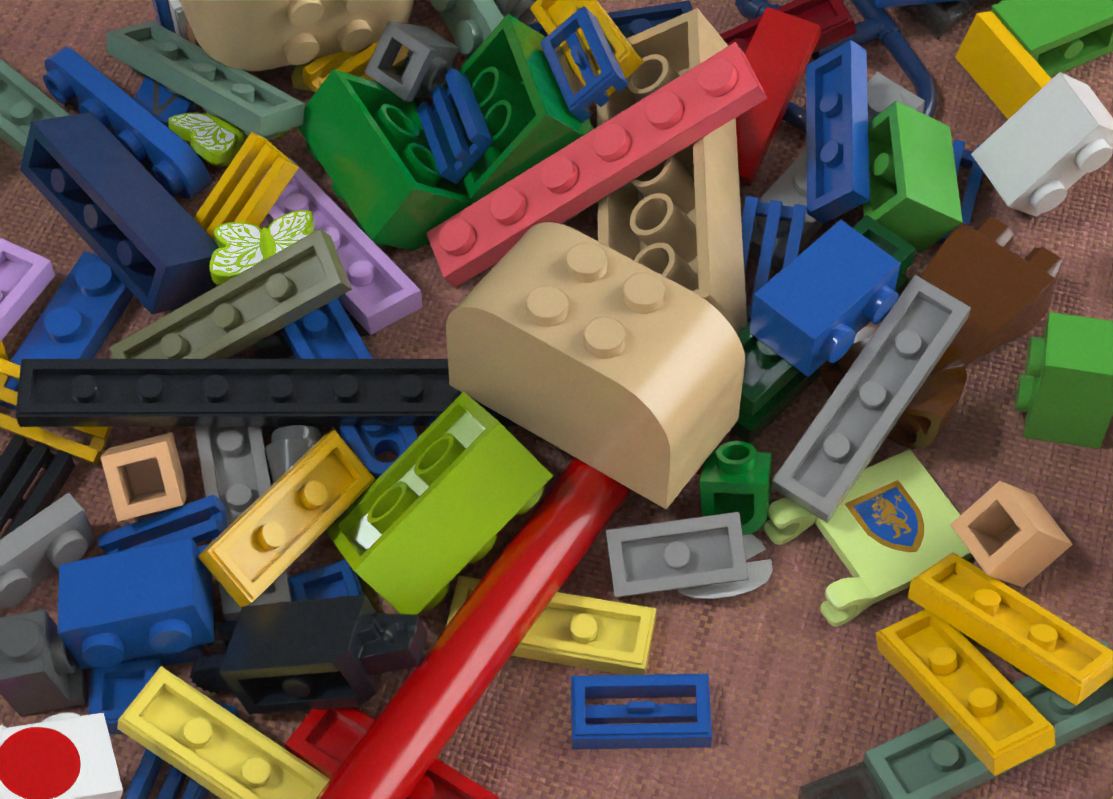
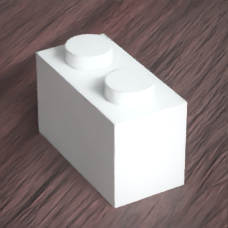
M1059 72L971 155L1008 207L1037 217L1041 213L1048 212L1057 207L1065 199L1067 190L1083 175L1099 169L1108 162L1113 154V118L1087 84Z

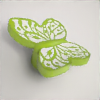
M183 113L168 118V128L182 140L189 141L190 147L203 160L213 165L229 166L248 138L244 134L243 129L221 117L208 113ZM290 129L285 130V131H282V132H278V135H277V136H275V137H273V138H270V139H267V140L275 139V138H277V137H279V136H282V135H284L286 132H288Z
M299 210L287 213L276 218L268 228L263 227L260 229L251 223L244 222L225 223L214 228L215 241L219 248L213 252L209 265L213 282L221 285L315 232L312 211Z

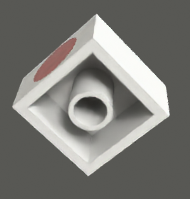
M60 713L50 716L40 723L9 728L0 725V799H121L123 788L104 713L80 716L76 713Z

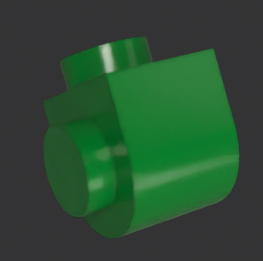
M730 441L722 444L717 451H713L703 463L700 478L703 517L739 512L743 536L760 529L766 521L773 480L772 453L756 452L752 444L744 441Z

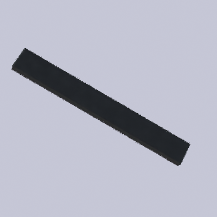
M21 359L15 417L19 427L430 426L462 392L449 385L448 359ZM476 401L503 426H520Z

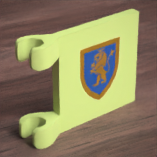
M911 449L866 468L828 523L785 497L771 503L768 508V516L771 520L766 521L763 526L770 540L774 544L782 545L791 541L815 523L853 577L831 583L825 590L827 601H824L820 606L821 613L828 623L834 627L849 622L872 604L909 588L911 579L952 552L965 560L973 558L971 552L950 525L960 516L959 512Z

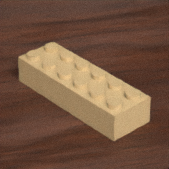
M698 8L627 38L644 63L626 79L628 85L620 92L615 90L609 96L610 100L602 107L597 105V127L728 47L727 43ZM736 118L599 200L598 242L698 294L712 304L728 320L738 334L747 326Z

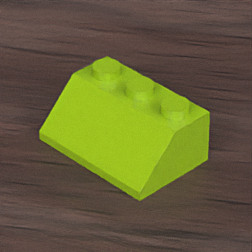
M463 392L326 532L353 571L400 614L418 615L421 611H429L438 605L449 590V582L468 563L471 564L479 561L492 549L497 539L496 534L515 515L524 514L539 501L544 491L543 486L553 475L497 419Z

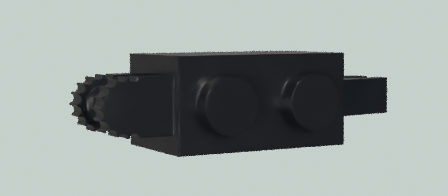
M366 595L242 606L238 620L223 621V624L216 622L214 624V642L204 644V649H207L208 653L214 655H211V657L204 656V658L198 657V660L194 661L189 678L192 679V683L196 684V687L202 688L203 691L207 690L210 693H219V691L224 693L233 692L249 715L356 707L363 705L377 693L382 673L419 666L423 657V647L427 642L428 632L418 615L376 613Z

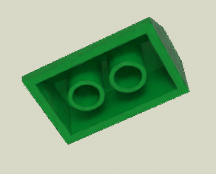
M510 14L503 18L458 70L467 76L493 139V144L463 177L469 198L475 202L593 130L589 118L582 123L569 111L540 44L546 37ZM454 104L453 108L457 119L462 122L456 104ZM467 136L465 139L468 144V147H470L473 144V142H471Z
M333 69L304 107L303 125L298 126V129L307 141L306 148L308 152L326 170L333 181L331 184L333 191L340 199L347 203L359 222L357 226L377 246L385 247L389 245L414 251L430 244L426 232L475 203V201L469 198L463 178L455 184L440 175L416 110L421 104L416 97H414L412 102L404 101L380 83Z

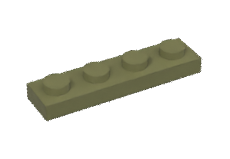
M318 229L109 348L113 359H228L351 291L352 287L331 236Z

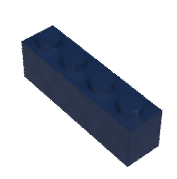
M92 112L31 121L20 167L21 172L102 261L111 267L112 272L151 314L180 308L216 287L209 267L213 252L219 248L216 242Z

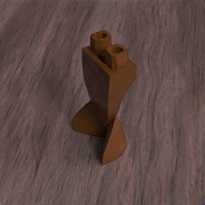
M992 216L987 217L974 228L961 223L953 231L925 268L920 278L971 307L969 317L886 438L910 449L929 447L934 442L960 401L967 381L966 365L1011 339L1027 334L1045 315L1053 286L1058 279L1061 269V257L1044 247H1035L1025 259L1021 258L1009 250L1014 237L1009 226ZM869 322L856 334L854 342L842 358L835 363H830L827 360L819 367L820 376L831 395L882 322L876 325Z

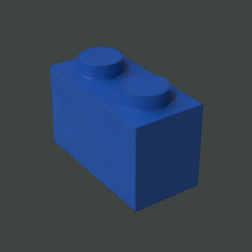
M839 220L754 293L750 333L809 377L827 360L830 363H835L842 358L854 342L856 334L869 322L876 325L884 320L898 300V293L895 291L901 263L844 221Z
M192 537L59 565L57 633L81 669L112 667L129 659L159 653L176 654L187 650L189 647L214 642L213 576L197 557L201 552Z

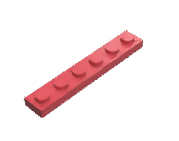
M734 42L426 232L443 278L454 288L458 287L499 262L532 226L543 222L559 224L565 222L767 99L750 63L738 44Z

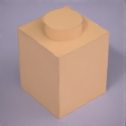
M173 432L108 448L100 457L117 522L182 506L189 495Z
M998 481L950 524L987 576L1020 587H1025L1073 545L1034 494L1002 481Z

